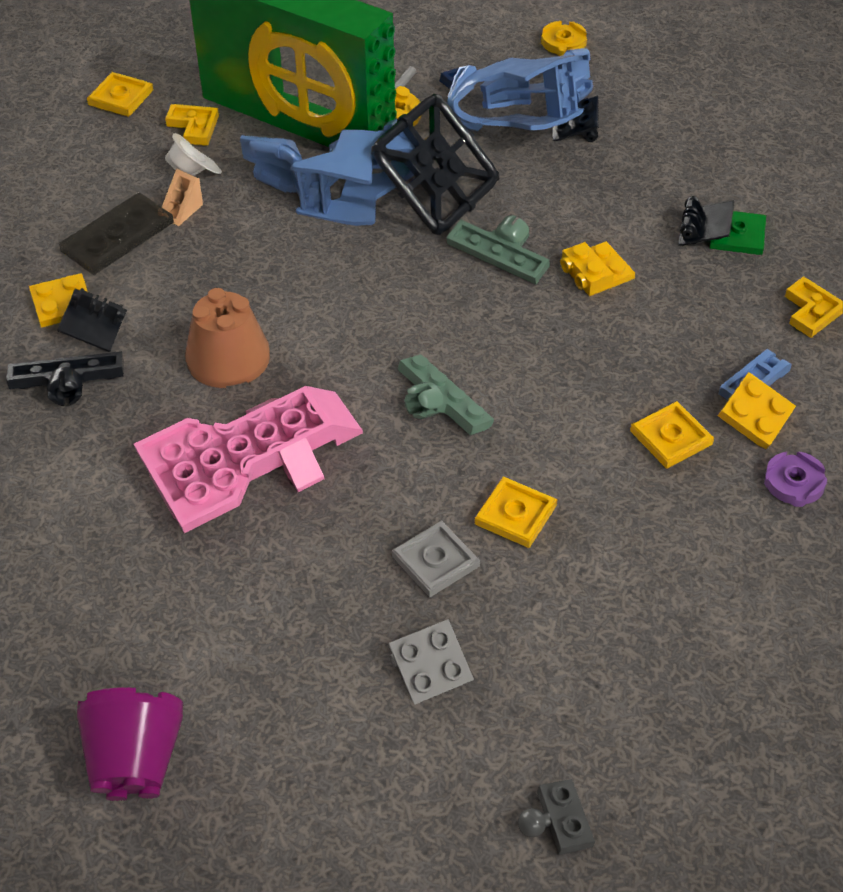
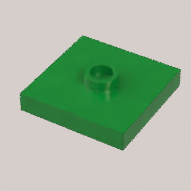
M733 211L730 237L711 240L710 249L763 255L766 215Z

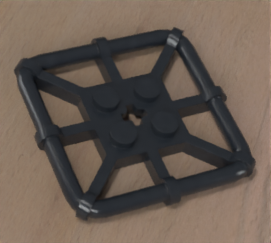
M435 93L425 98L407 114H402L397 119V123L377 139L371 147V155L374 156L378 165L399 190L398 195L402 199H406L433 234L441 235L449 230L468 211L471 212L476 208V203L499 180V172L496 171L493 163L473 138V132L466 129L450 106L442 99V96ZM429 109V136L423 140L413 127V122ZM440 111L460 136L451 146L440 133ZM403 131L415 147L412 151L406 153L388 149L386 145ZM465 143L485 170L465 166L455 151ZM433 159L438 163L439 167H433ZM389 160L405 163L415 178L409 184H406ZM461 176L485 181L469 197L465 195L456 183ZM419 184L422 185L430 196L431 215L413 193L414 188ZM448 190L459 206L442 220L441 194Z

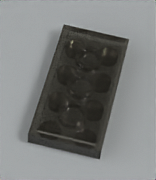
M138 192L58 244L62 253L95 275L174 223V219L170 212Z

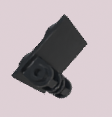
M599 97L585 98L578 102V109L584 108L583 113L564 124L554 126L552 141H560L582 133L587 142H594L598 138Z
M690 196L686 199V209L683 211L678 245L683 246L730 237L734 200L702 206L696 196Z
M75 288L57 331L110 352L127 310L122 308V304L118 305L109 301V304H106L107 298H104V301L101 302L98 300L100 295H97L94 299V294L85 291L83 288L81 290Z

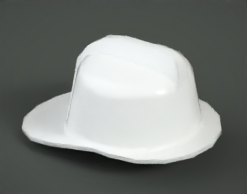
M176 133L172 134L174 144L165 156V160L175 170L179 169L190 175H197L204 169L217 174L222 173V170L213 160L195 149L185 138Z

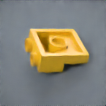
M607 241L592 247L583 242L562 250V258L560 260L562 270L565 273H569L574 278L578 289H583L589 296L635 279V272Z

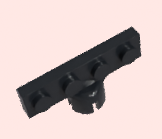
M120 351L8 364L6 380L8 389H28L35 386H47L48 398L52 402L64 406L65 398L69 397V404L73 405L82 396L84 382L97 379L109 380L124 376L123 354Z

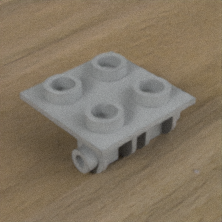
M449 619L388 643L392 651L390 660L394 667L398 666L414 705L474 680Z

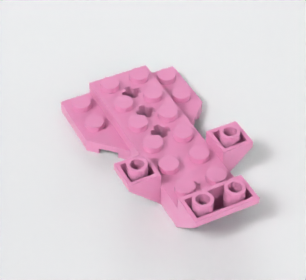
M304 386L279 399L271 398L246 410V415L228 424L215 423L212 426L200 424L197 419L186 418L134 443V447L173 518L177 520L182 531L186 533L240 506L250 481L282 465L297 492L324 480V475L312 450L332 440L338 446L362 434L363 431L336 392Z

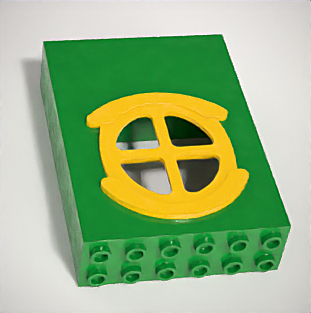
M189 0L202 96L204 99L327 147L339 139L342 130L382 131L388 122L396 119L395 26L393 25L392 12L358 0ZM280 47H290L294 50L296 73L282 68ZM305 53L316 59L326 69L334 82L335 88L306 76ZM283 79L297 86L298 97L284 92ZM308 89L333 98L336 102L335 109L330 110L309 102Z

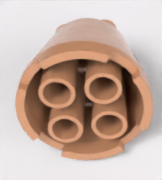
M221 288L211 289L208 295L201 298L193 308L185 358L191 375L199 382L217 388H226V386L244 382L249 383L259 377L268 366L270 360L268 341L249 305V300L237 293L227 292Z

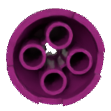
M130 687L107 688L87 693L85 701H78L77 720L90 791L106 793V800L109 801L127 800L128 794H138L141 798L159 797L183 720L182 700L166 692H159L158 697L148 693H136V688Z

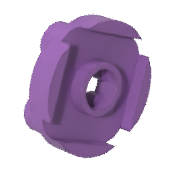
M782 452L775 455L769 461L765 472L764 484L777 499L795 507H803L806 504L815 502L823 495L827 478L824 474L825 468L823 464L815 457L804 452H797V455H787V452ZM798 475L801 477V480L795 481L790 476L796 477Z

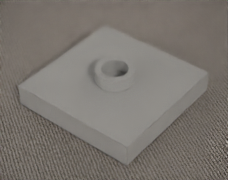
M442 520L392 550V557L429 598L480 567L478 557Z

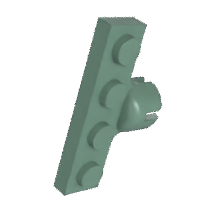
M514 215L505 217L492 232L485 231L460 220L446 237L447 244L535 285L550 267L549 259L522 247L530 236L529 226L521 218L517 219L512 225L511 223L516 218Z
M420 354L400 360L398 370L414 384V386L407 389L408 395L404 399L407 412L413 414L414 418L425 419L438 413H445L469 435L485 431L492 426L494 419L467 396L463 390L449 380L445 374L431 364L427 358Z

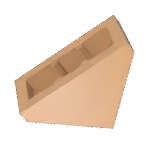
M176 169L158 217L180 226L203 205L199 178Z

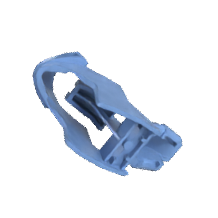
M586 48L570 49L563 56L534 60L509 58L476 70L475 66L470 65L459 67L448 91L447 104L466 129L479 131L483 125L541 130L564 124L583 113L584 108L578 109L577 103L590 94L593 89V81L587 80L590 77V52ZM543 72L544 83H529L530 79ZM484 82L480 85L484 99L482 102L483 108L491 109L531 104V93H545L547 115L536 117L513 114L502 117H477L463 112L458 106V102L474 89L476 83Z
M397 119L388 122L382 131L342 130L339 139L329 144V153L302 160L301 154L293 140L244 135L240 137L243 158L255 164L253 173L257 180L283 192L298 193L300 207L296 209L297 214L347 225H373L376 221V200L396 188L385 172L372 174V169L382 168L378 165L374 156L371 155V147L380 136L397 123ZM403 131L386 145L388 149L406 153L415 148ZM391 161L392 166L404 181L413 176L405 163ZM339 178L345 179L346 182L340 198L331 200L330 187Z

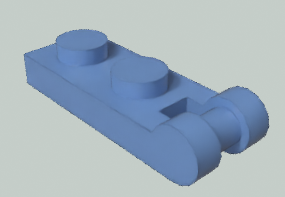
M766 349L722 384L719 395L728 400L748 372L770 386L790 371L791 363L784 359L779 360L775 357L776 354Z

